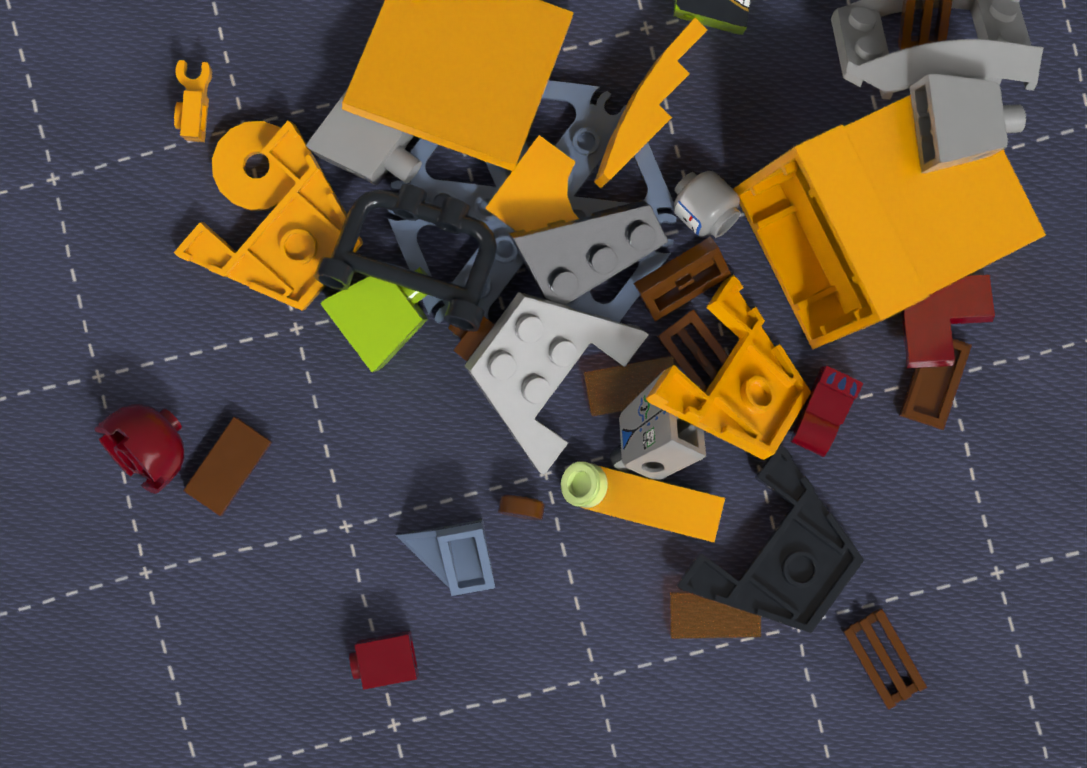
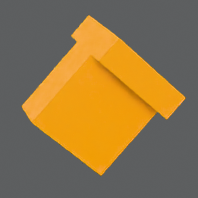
M911 95L846 126L841 124L793 147L733 188L740 196L739 204L812 350L880 322L929 297L930 294L1046 236L1004 150L984 159L929 173H921Z

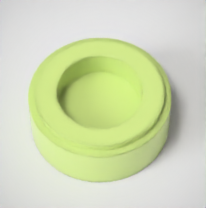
M588 462L573 463L565 470L561 479V491L568 503L578 507L590 508L598 505L605 497L608 488L607 477L603 469L596 464Z

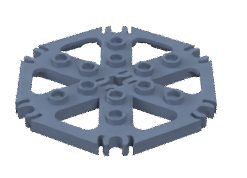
M549 80L542 99L566 101L576 111L574 122L555 145L556 148L575 161L573 170L568 178L567 191L573 212L581 219L590 217L593 212L630 204L575 196L603 159L609 139L626 105L618 114L610 115L604 108L605 103L611 97L610 92L602 93L597 99V104L593 105L590 102L593 95L600 90L599 86ZM420 138L410 154L422 161V165L410 184L423 189L427 193L426 203L442 207L443 201L447 197L456 198L467 203L470 206L468 216L486 223L494 233L497 243L496 256L478 306L485 312L484 317L489 319V309L524 264L508 234L515 231L485 209L512 171L485 161L496 187L433 179L426 172V162L438 147V144ZM526 141L521 151L517 164L529 149ZM647 142L634 155L647 186V196L644 201L650 204L659 224H675L676 216L668 213L658 215V209L668 208L674 210V202ZM403 181L391 182V189L400 191L401 186L406 183ZM388 210L389 213L398 216L393 211ZM388 219L409 270L415 271L421 267L428 276L432 277L418 245L417 234L426 225H436L420 219L416 221L407 219L394 221ZM667 239L668 243L660 248L672 247L674 240ZM478 249L451 283L465 287ZM653 251L640 259L636 271L610 303L601 304L596 302L592 298L590 291L566 304V306L574 310L592 315H601L620 322L639 297V292L633 283L661 267L671 253ZM427 295L422 300L429 316L438 303L443 301L445 304L435 315L434 320L440 324L444 319L449 301Z

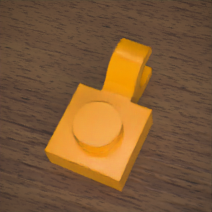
M179 60L175 73L178 81L186 90H184L183 102L176 103L174 126L175 129H181L180 136L185 140L205 143L209 103L207 89L212 79V68L208 62H202L200 76L196 79H189L186 74L187 63L184 60Z

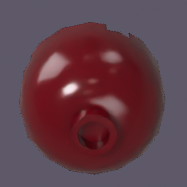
M143 404L124 406L109 415L95 427V432L104 433L99 438V441L111 458L130 477L134 473H140L147 479L140 486L153 494L159 493L173 480L180 471L185 458L184 442L178 434V431L182 429V425L165 408L158 412L154 408Z

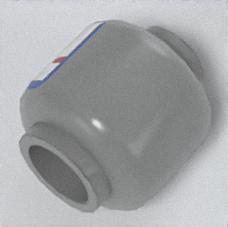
M705 171L699 175L691 172L682 178L675 187L674 191L678 196L674 202V212L700 237L713 235L715 238L720 237L735 224L741 214L738 210L740 196L714 171Z

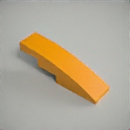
M696 18L683 29L654 62L629 99L609 139L594 181L600 188L611 180L672 118L659 104L690 74L678 60L707 32V29Z

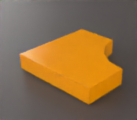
M538 135L516 165L514 172H511L485 209L514 231L524 229L528 232L548 227V223L560 220L569 222L579 219L573 212L567 196L568 178L573 170L575 161Z

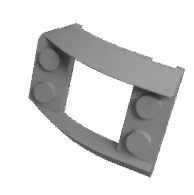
M859 0L847 6L837 8L831 17L843 78L859 87L865 81L879 88L881 98L888 100L891 99L893 93L910 88L911 85L928 74L995 81L999 85L1002 79L1023 81L1026 90L1034 91L1038 83L1043 47L1031 45L1019 4L1020 0H952L951 8L971 11L978 39L934 42L890 54L881 17L902 12L903 0ZM916 0L915 9H922L923 0ZM934 0L933 8H938L939 0Z

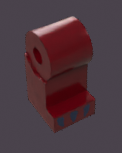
M821 366L790 441L824 457L829 451L840 425L843 424L853 401L857 399L864 383L829 366Z

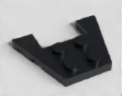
M779 445L775 454L769 457L755 479L791 505L788 513L739 580H736L702 553H699L676 584V587L681 591L812 633L864 562V559L833 514L829 513L819 499L807 477L803 476L793 462L788 450Z

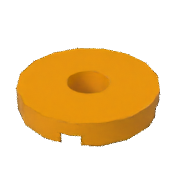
M265 121L244 122L229 129L218 141L212 157L213 178L219 191L234 205L250 211L270 210L275 208L295 185V181L269 158L270 168L265 176L254 179L249 177L245 170L249 157L255 154L265 155L262 149L281 129L280 127Z

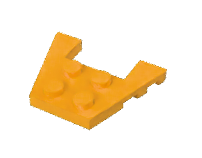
M287 120L262 149V152L295 181V185L237 252L204 222H199L174 253L186 261L194 262L209 269V271L249 286V288L303 311L326 287V285L314 278V274L321 258H331L347 213L312 152L306 147V142L297 126L292 121ZM360 236L357 239L353 252H356L363 244Z
M732 275L722 282L706 308L739 338V341L707 391L704 393L675 365H672L663 371L646 397V400L650 404L764 460L775 454L811 391L780 344L776 347L773 345L762 328L765 322L757 307L752 310L749 308L739 292L744 287L738 278Z

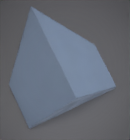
M483 519L396 535L450 588L451 596L495 588Z

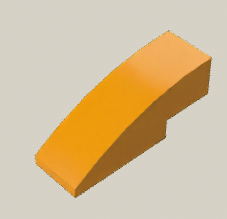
M599 466L605 472L608 481L606 495L598 505L584 509L715 542L725 502L724 497Z

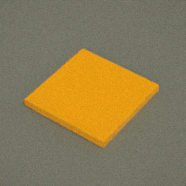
M385 0L343 99L342 110L514 172L574 12L541 0Z

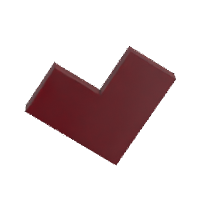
M990 275L965 276L901 311L907 368L953 366L955 356L951 324L993 322L995 311Z

